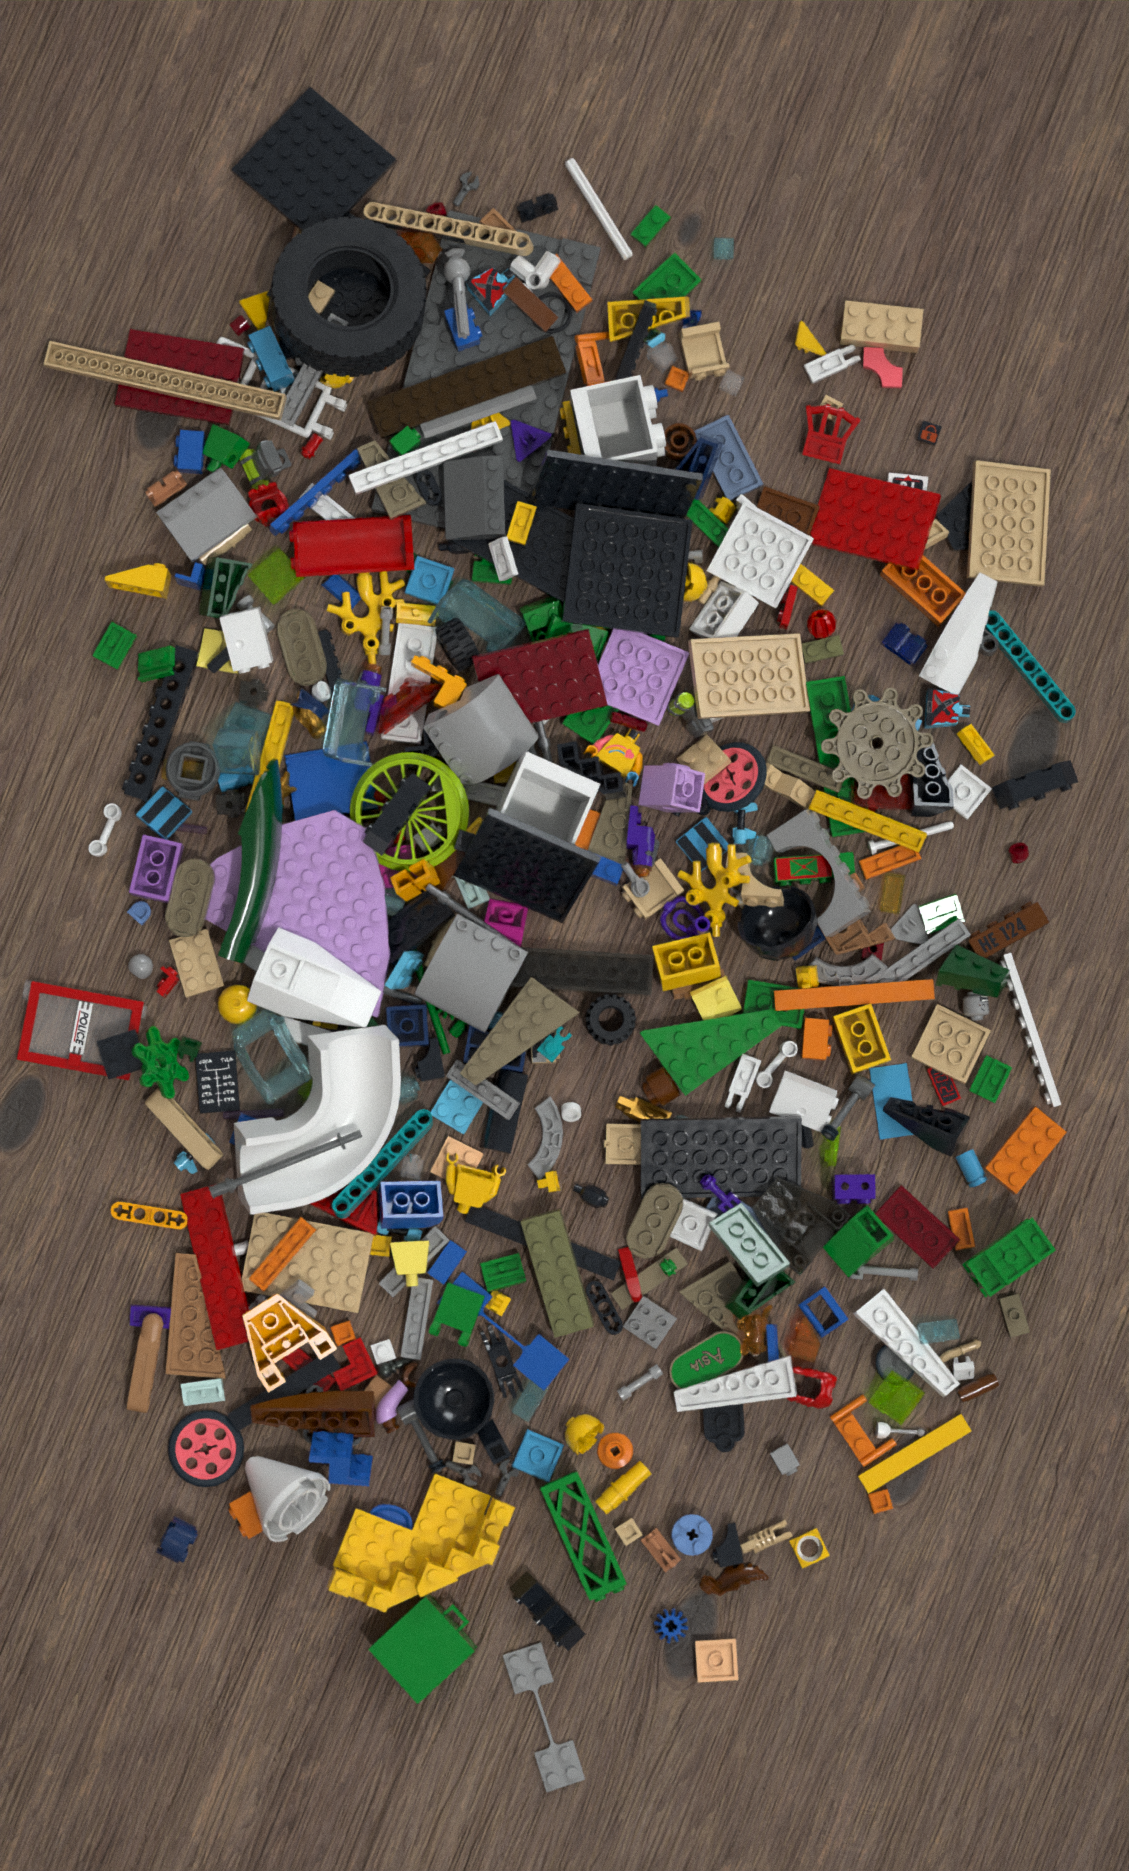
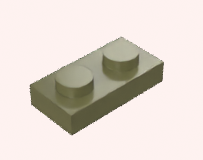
M839 635L801 644L805 664L844 655Z

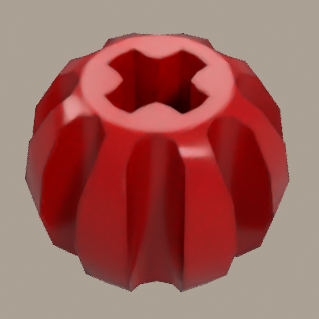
M817 610L809 615L807 628L814 637L826 638L835 631L836 619L828 610Z

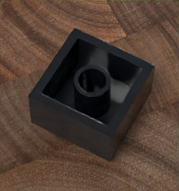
M136 1029L96 1041L108 1080L141 1070L142 1062L132 1055V1048L140 1043Z

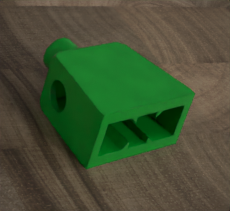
M213 424L203 449V455L211 459L207 470L213 473L222 465L232 469L250 443L242 437Z

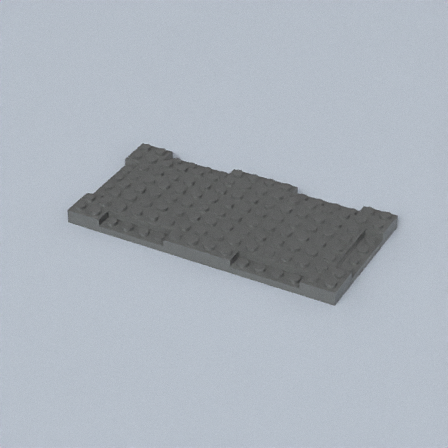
M450 210L447 216L448 218L480 224L479 221L482 219ZM452 226L446 227L444 232L451 231ZM515 229L517 232L527 234L533 243L532 253L522 257L536 267L546 251L554 255L557 254L588 295H590L601 247L565 238L562 240ZM466 230L463 236L469 235L471 230ZM484 234L482 240L488 239L490 234ZM441 239L440 250L426 300L423 325L414 343L403 389L553 336L566 374L532 386L537 399L499 412L510 421V426L499 429L503 438L502 442L453 459L503 456L504 480L530 494L545 454L551 448L560 413L559 408L562 405L576 350L575 346H577L575 335L580 334L586 307L578 313L572 308V318L569 325L561 332L555 334L540 331L532 320L511 303L508 298L489 316L467 290L466 283L491 268H495L499 274L503 273L506 269H510L511 263L519 255ZM521 242L519 244V247H525L527 245V242ZM453 248H464L465 250L462 259L468 263L471 271L470 277L464 283L466 303L468 308L472 307L476 318L473 319L474 325L479 326L482 333L479 345L460 352L456 348L444 316L445 310L455 307L453 284L446 280L443 272L446 262L450 260L445 253ZM512 272L515 277H517L522 283L526 285L525 281H523L514 272ZM538 275L535 277L536 285L540 282ZM550 279L544 289H531L537 297L547 293H556L563 296ZM544 298L541 301L559 317L549 330L557 329L568 318L567 306L558 298ZM513 419L551 434V438L521 462L516 460L511 420ZM472 422L428 438L424 437L420 426L415 427L414 429L421 436V445L415 450L471 430ZM389 443L387 456L390 459L399 457ZM444 463L425 469L432 472L442 494L441 503L434 507L426 503V505L403 515H411L412 522L445 530ZM418 472L406 476L405 479L411 483L416 489L415 491L423 498L416 481ZM422 475L420 482L424 481L427 487L430 486L428 482L430 476ZM432 489L429 490L430 497L428 499L436 501V497L439 495H434ZM376 492L372 512L387 515Z

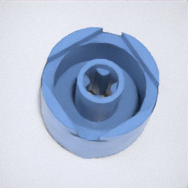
M698 1515L682 1516L674 1523L671 1530V1539L675 1548L686 1555L693 1556L703 1553L708 1549L712 1541L713 1534L710 1524ZM694 1529L697 1537L690 1541L686 1533Z

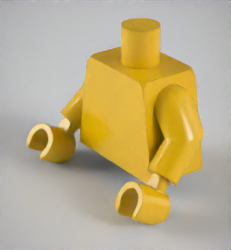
M447 1153L445 1160L449 1165L446 1166L445 1181L449 1193L453 1195V1201L459 1203L457 1211L467 1214L470 1206L480 1208L483 1203L488 1202L497 1195L501 1182L500 1176L506 1173L505 1167H502L500 1173L497 1172L498 1165L492 1167V1173L457 1164L456 1167L454 1165L458 1161V1155L455 1154V1160L450 1161L449 1153Z

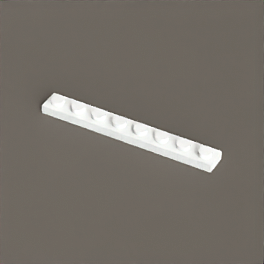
M495 421L352 473L348 477L355 495L442 464L445 461H450L502 442L503 438Z
M1008 953L1003 955L1000 961L1001 966L1010 970L1006 984L1009 991H1013L1015 998L1012 999L1015 1010L1019 1009L1021 1015L1018 1018L1020 1026L1026 1030L1027 1036H1025L1027 1047L1032 1049L1033 1055H1031L1034 1067L1037 1066L1040 1073L1037 1075L1038 1081L1041 1086L1044 1085L1046 1091L1044 1093L1045 1102L1047 1105L1050 1104L1051 1108L1061 1105L1012 954Z

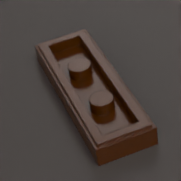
M514 277L502 291L543 332H546L559 318L517 277Z

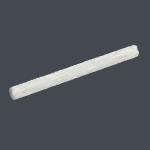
M569 159L565 162L566 168L623 260H627L632 256L630 248L575 159Z

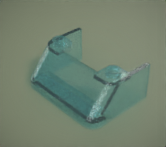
M465 579L459 581L440 599L427 621L431 624L439 617L446 623L455 617L459 618L466 627L488 642L486 645L488 653L509 648L525 626V622L520 616L474 583Z
M337 679L323 745L324 756L341 762L372 767L371 762L365 761L368 759L369 749L363 743L370 704H375L379 700L380 691L386 692V688L348 679Z

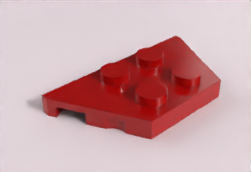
M348 1184L335 1193L309 1205L338 1218L334 1214L332 1203ZM354 1189L351 1191L350 1195L353 1197H357L360 1195L361 1191L359 1189ZM373 1190L347 1218L338 1219L376 1237L378 1193ZM339 1204L337 1206V1210L341 1212L347 1208L346 1204Z

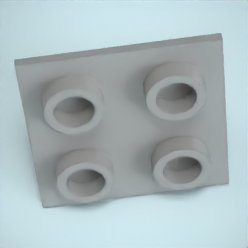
M643 1296L623 1327L657 1349L677 1318Z

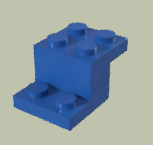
M313 1431L309 1462L329 1463V1483L369 1486L373 1456L353 1454L354 1434Z

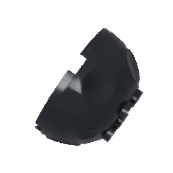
M779 886L772 887L773 889H780ZM793 886L790 887L791 889H780L784 897L783 906L768 907L766 905H757L752 907L745 905L741 910L740 922L738 921V931L741 939L751 951L763 959L780 961L797 956L811 943L818 919L811 898L803 890Z
M446 1359L433 1364L421 1375L414 1392V1408L421 1424L437 1437L448 1440L464 1439L479 1432L489 1422L494 1407V1391L489 1378L477 1365L466 1359Z

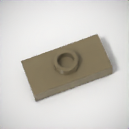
M1019 1293L1000 1298L999 1302L1010 1338L1029 1333Z

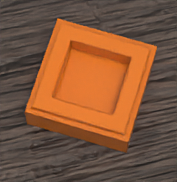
M672 366L665 385L683 392L689 379L688 372Z
M350 1320L331 1327L337 1346L356 1340Z
M888 1489L868 1494L873 1514L893 1509Z

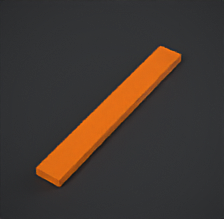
M933 979L774 991L775 1011L935 999Z

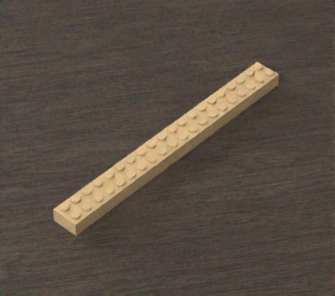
M49 341L44 360L46 368L280 421L287 400V396L283 393Z

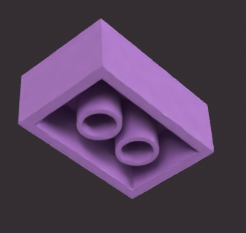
M143 835L129 893L133 896L168 903L175 872L180 865L184 849L183 844Z

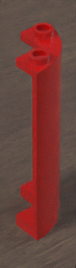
M401 515L392 520L385 516L293 522V530H289L290 542H294V558H291V569H295L296 577L415 570L411 515Z

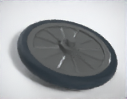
M886 1344L878 1351L875 1365L879 1376L884 1381L890 1384H902L913 1376L915 1371Z

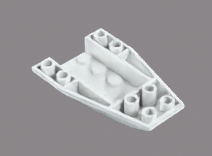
M278 927L269 942L254 977L247 1001L284 1017L366 1028L381 991L317 943Z

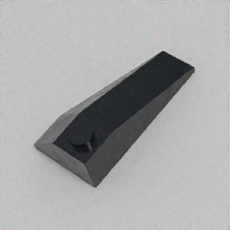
M934 743L930 747L921 748L917 752V760L925 766V774L921 777H915L910 774L911 817H932L954 808L953 788L947 780L946 771L942 768Z
M893 1097L889 1098L882 1110L932 1149L951 1157L957 1149L970 1120L969 1116L952 1109L937 1110L933 1109V1105L928 1104L926 1107L917 1106L913 1101Z

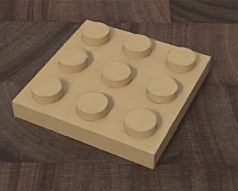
M937 1004L911 1058L962 1084H966L991 1030Z

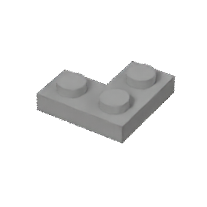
M297 1280L279 1294L314 1319L316 1317L317 1311L305 1303L314 1295L315 1290L302 1280Z

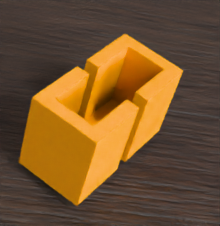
M425 859L409 867L410 871L418 876L417 878L406 869L390 877L396 894L406 902L421 894V889L426 891L425 889L429 883L433 886L440 883L434 866Z

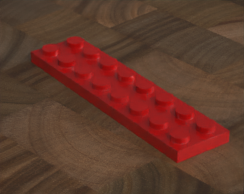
M209 1186L180 1194L184 1213L187 1215V1226L193 1252L197 1257L200 1282L216 1350L248 1343L249 1339L243 1314L249 1311L223 1197L220 1195L213 1199Z

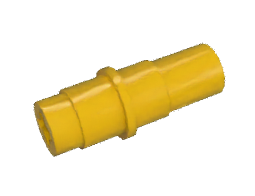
M638 1461L614 1483L611 1482V1486L601 1494L595 1503L607 1515L624 1500L627 1501L636 1488L651 1475V1472L641 1461Z

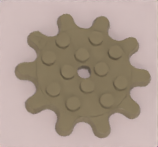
M886 688L882 698L876 702L868 698L866 691L856 690L853 693L855 706L851 712L845 713L839 709H834L829 714L830 721L838 728V734L832 739H825L821 744V749L824 753L836 754L839 758V765L832 771V778L835 782H843L849 777L855 778L858 782L857 794L862 799L869 798L876 785L885 786L890 796L897 797L902 792L900 779L904 774L909 773L915 777H921L925 774V766L917 760V752L921 748L930 747L934 741L933 736L929 733H920L915 727L916 721L923 714L922 707L918 704H913L907 709L899 708L897 705L898 693L894 688ZM876 737L882 741L881 746L877 749L872 746V740Z

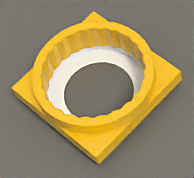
M817 1528L789 1541L802 1569L830 1556ZM806 1539H812L818 1544V1552L813 1557H806L800 1551V1545Z

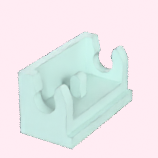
M223 1378L181 1384L185 1406L225 1401Z

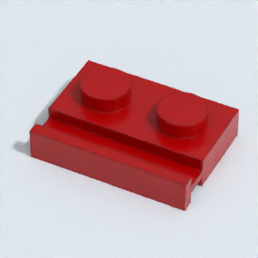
M790 585L788 592H785L783 595L782 603H785L784 611H779L777 622H781L779 627L781 629L787 630L797 586Z

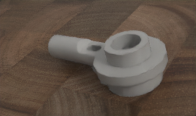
M628 862L623 863L621 867L632 882V894L638 898L644 897L650 890L648 881L639 878Z

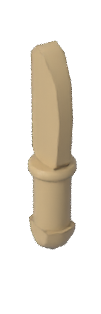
M974 1339L972 1342L943 1353L939 1358L944 1363L962 1354L964 1355L966 1352L980 1348L981 1341Z

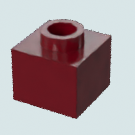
M884 943L874 945L877 948L875 953L870 951V947L863 948L861 959L866 960L870 955L874 954L882 961Z

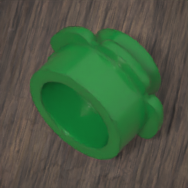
M664 1258L663 1262L659 1264L662 1271L667 1277L672 1274L676 1275L674 1270L677 1267L671 1259L667 1260Z

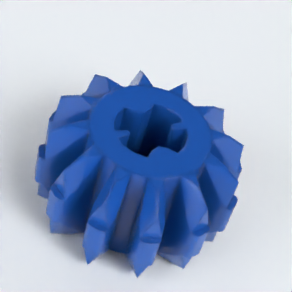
M675 1608L671 1609V1615L668 1614L667 1609H664L663 1611L666 1616L663 1617L658 1613L657 1617L661 1619V1622L654 1621V1625L661 1626L655 1629V1633L663 1631L659 1639L662 1640L667 1635V1643L671 1642V1636L674 1637L675 1642H678L679 1640L676 1635L679 1634L684 1638L685 1634L681 1632V1629L688 1630V1626L681 1625L687 1622V1618L679 1620L683 1612L680 1611L675 1616ZM669 1620H673L674 1624L677 1625L675 1629L673 1628V1631H669L668 1627L665 1626L667 1622L669 1623Z

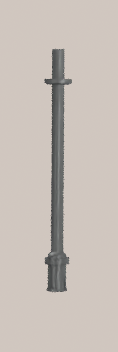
M358 1130L341 1137L339 1132L337 1133L338 1138L239 1178H225V1181L209 1186L212 1198L214 1199L228 1192L233 1193L240 1185L341 1146L345 1150L344 1144L361 1138L362 1134Z

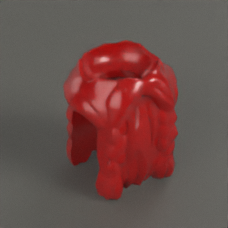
M269 482L267 486L264 484L258 485V489L253 488L248 492L250 498L249 506L257 516L254 520L265 527H269L271 523L289 508L287 498L277 489L276 482ZM271 499L277 504V507L265 511L261 509V505L265 500Z
M799 1366L792 1367L793 1373L820 1379L821 1391L816 1398L797 1394L796 1397H788L787 1399L817 1409L829 1407L833 1400L831 1394L832 1389L835 1388L837 1377L817 1369H803Z

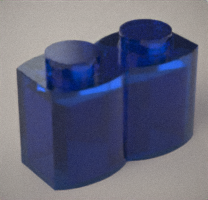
M895 623L881 645L913 667L928 647L926 640L918 634L915 636L910 633V628L905 624Z

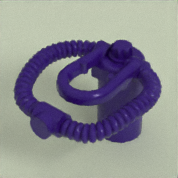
M677 896L673 900L667 901L663 906L664 910L660 917L661 926L667 935L675 941L704 934L710 928V921L704 917L703 909L698 904L690 905L697 910L700 917L695 919L686 910L676 911L673 915V923L678 929L687 934L682 937L670 931L666 924V917L678 902L690 904L686 901L685 896ZM679 914H685L688 920L693 922L688 929L677 922Z

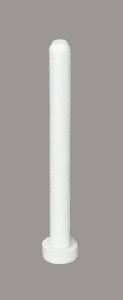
M949 821L920 830L926 832L928 836L950 830L954 827V824ZM886 839L877 842L873 840L868 841L871 854L877 853L878 849L896 845V843Z

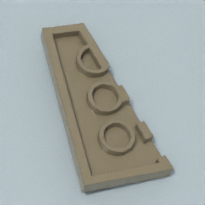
M375 440L357 448L365 469L391 460ZM405 477L375 488L390 520L426 505L425 500L415 491L416 489Z
M625 783L627 797L605 801L588 851L620 864L625 863L633 785L630 783Z

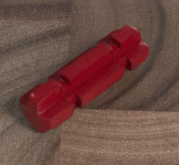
M612 712L610 715V722L642 732H645L648 723L646 721L621 715L617 712Z

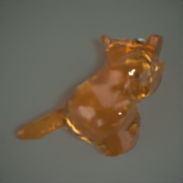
M768 1305L762 1314L747 1315L738 1320V1330L745 1333V1338L740 1347L743 1356L747 1355L749 1351L753 1356H758L764 1351H768V1347L764 1344L766 1325L768 1324L767 1318L773 1308L772 1305Z

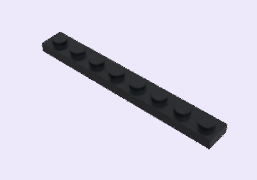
M470 1207L465 1222L528 1247L521 1222L484 1207ZM571 1242L578 1267L614 1281L621 1264L620 1261Z

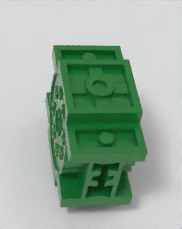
M1031 1217L1030 1219L1026 1218L964 1262L962 1266L986 1298L987 1296L991 1297L1056 1251V1249L1034 1218Z

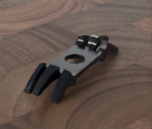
M489 1324L487 1326L492 1345H489L484 1331H481L480 1334L490 1356L503 1398H507L503 1384L506 1381L513 1399H516L517 1396L512 1378H515L520 1392H523L524 1389L513 1366L514 1364L504 1334L498 1329L501 1339L498 1342L493 1328ZM499 1356L507 1357L508 1364L506 1367L501 1368L496 1364V1359Z

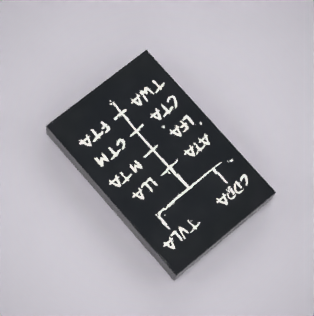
M236 1051L198 1054L196 1057L200 1114L240 1111Z

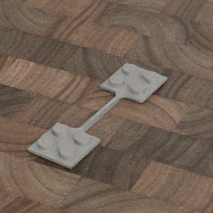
M540 1642L504 1654L503 1658L515 1694L527 1690H532L535 1693L548 1733L550 1746L547 1749L534 1753L546 1792L585 1780L573 1740L562 1744L554 1743L537 1692L538 1688L554 1682L542 1643Z

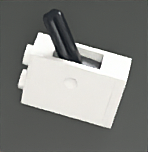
M260 606L221 615L220 622L227 646L207 664L208 669L212 673H216L229 660L231 661L233 672L239 671V674L251 671L250 668L258 666V669L269 667V663L273 661V656Z
M785 1071L769 1112L780 1117L801 1116L802 1147L809 1149L814 1146L811 1129L821 1132L824 1126L831 1121L832 1116L829 1113L831 1109L835 1110L839 1101L836 1098L837 1090Z

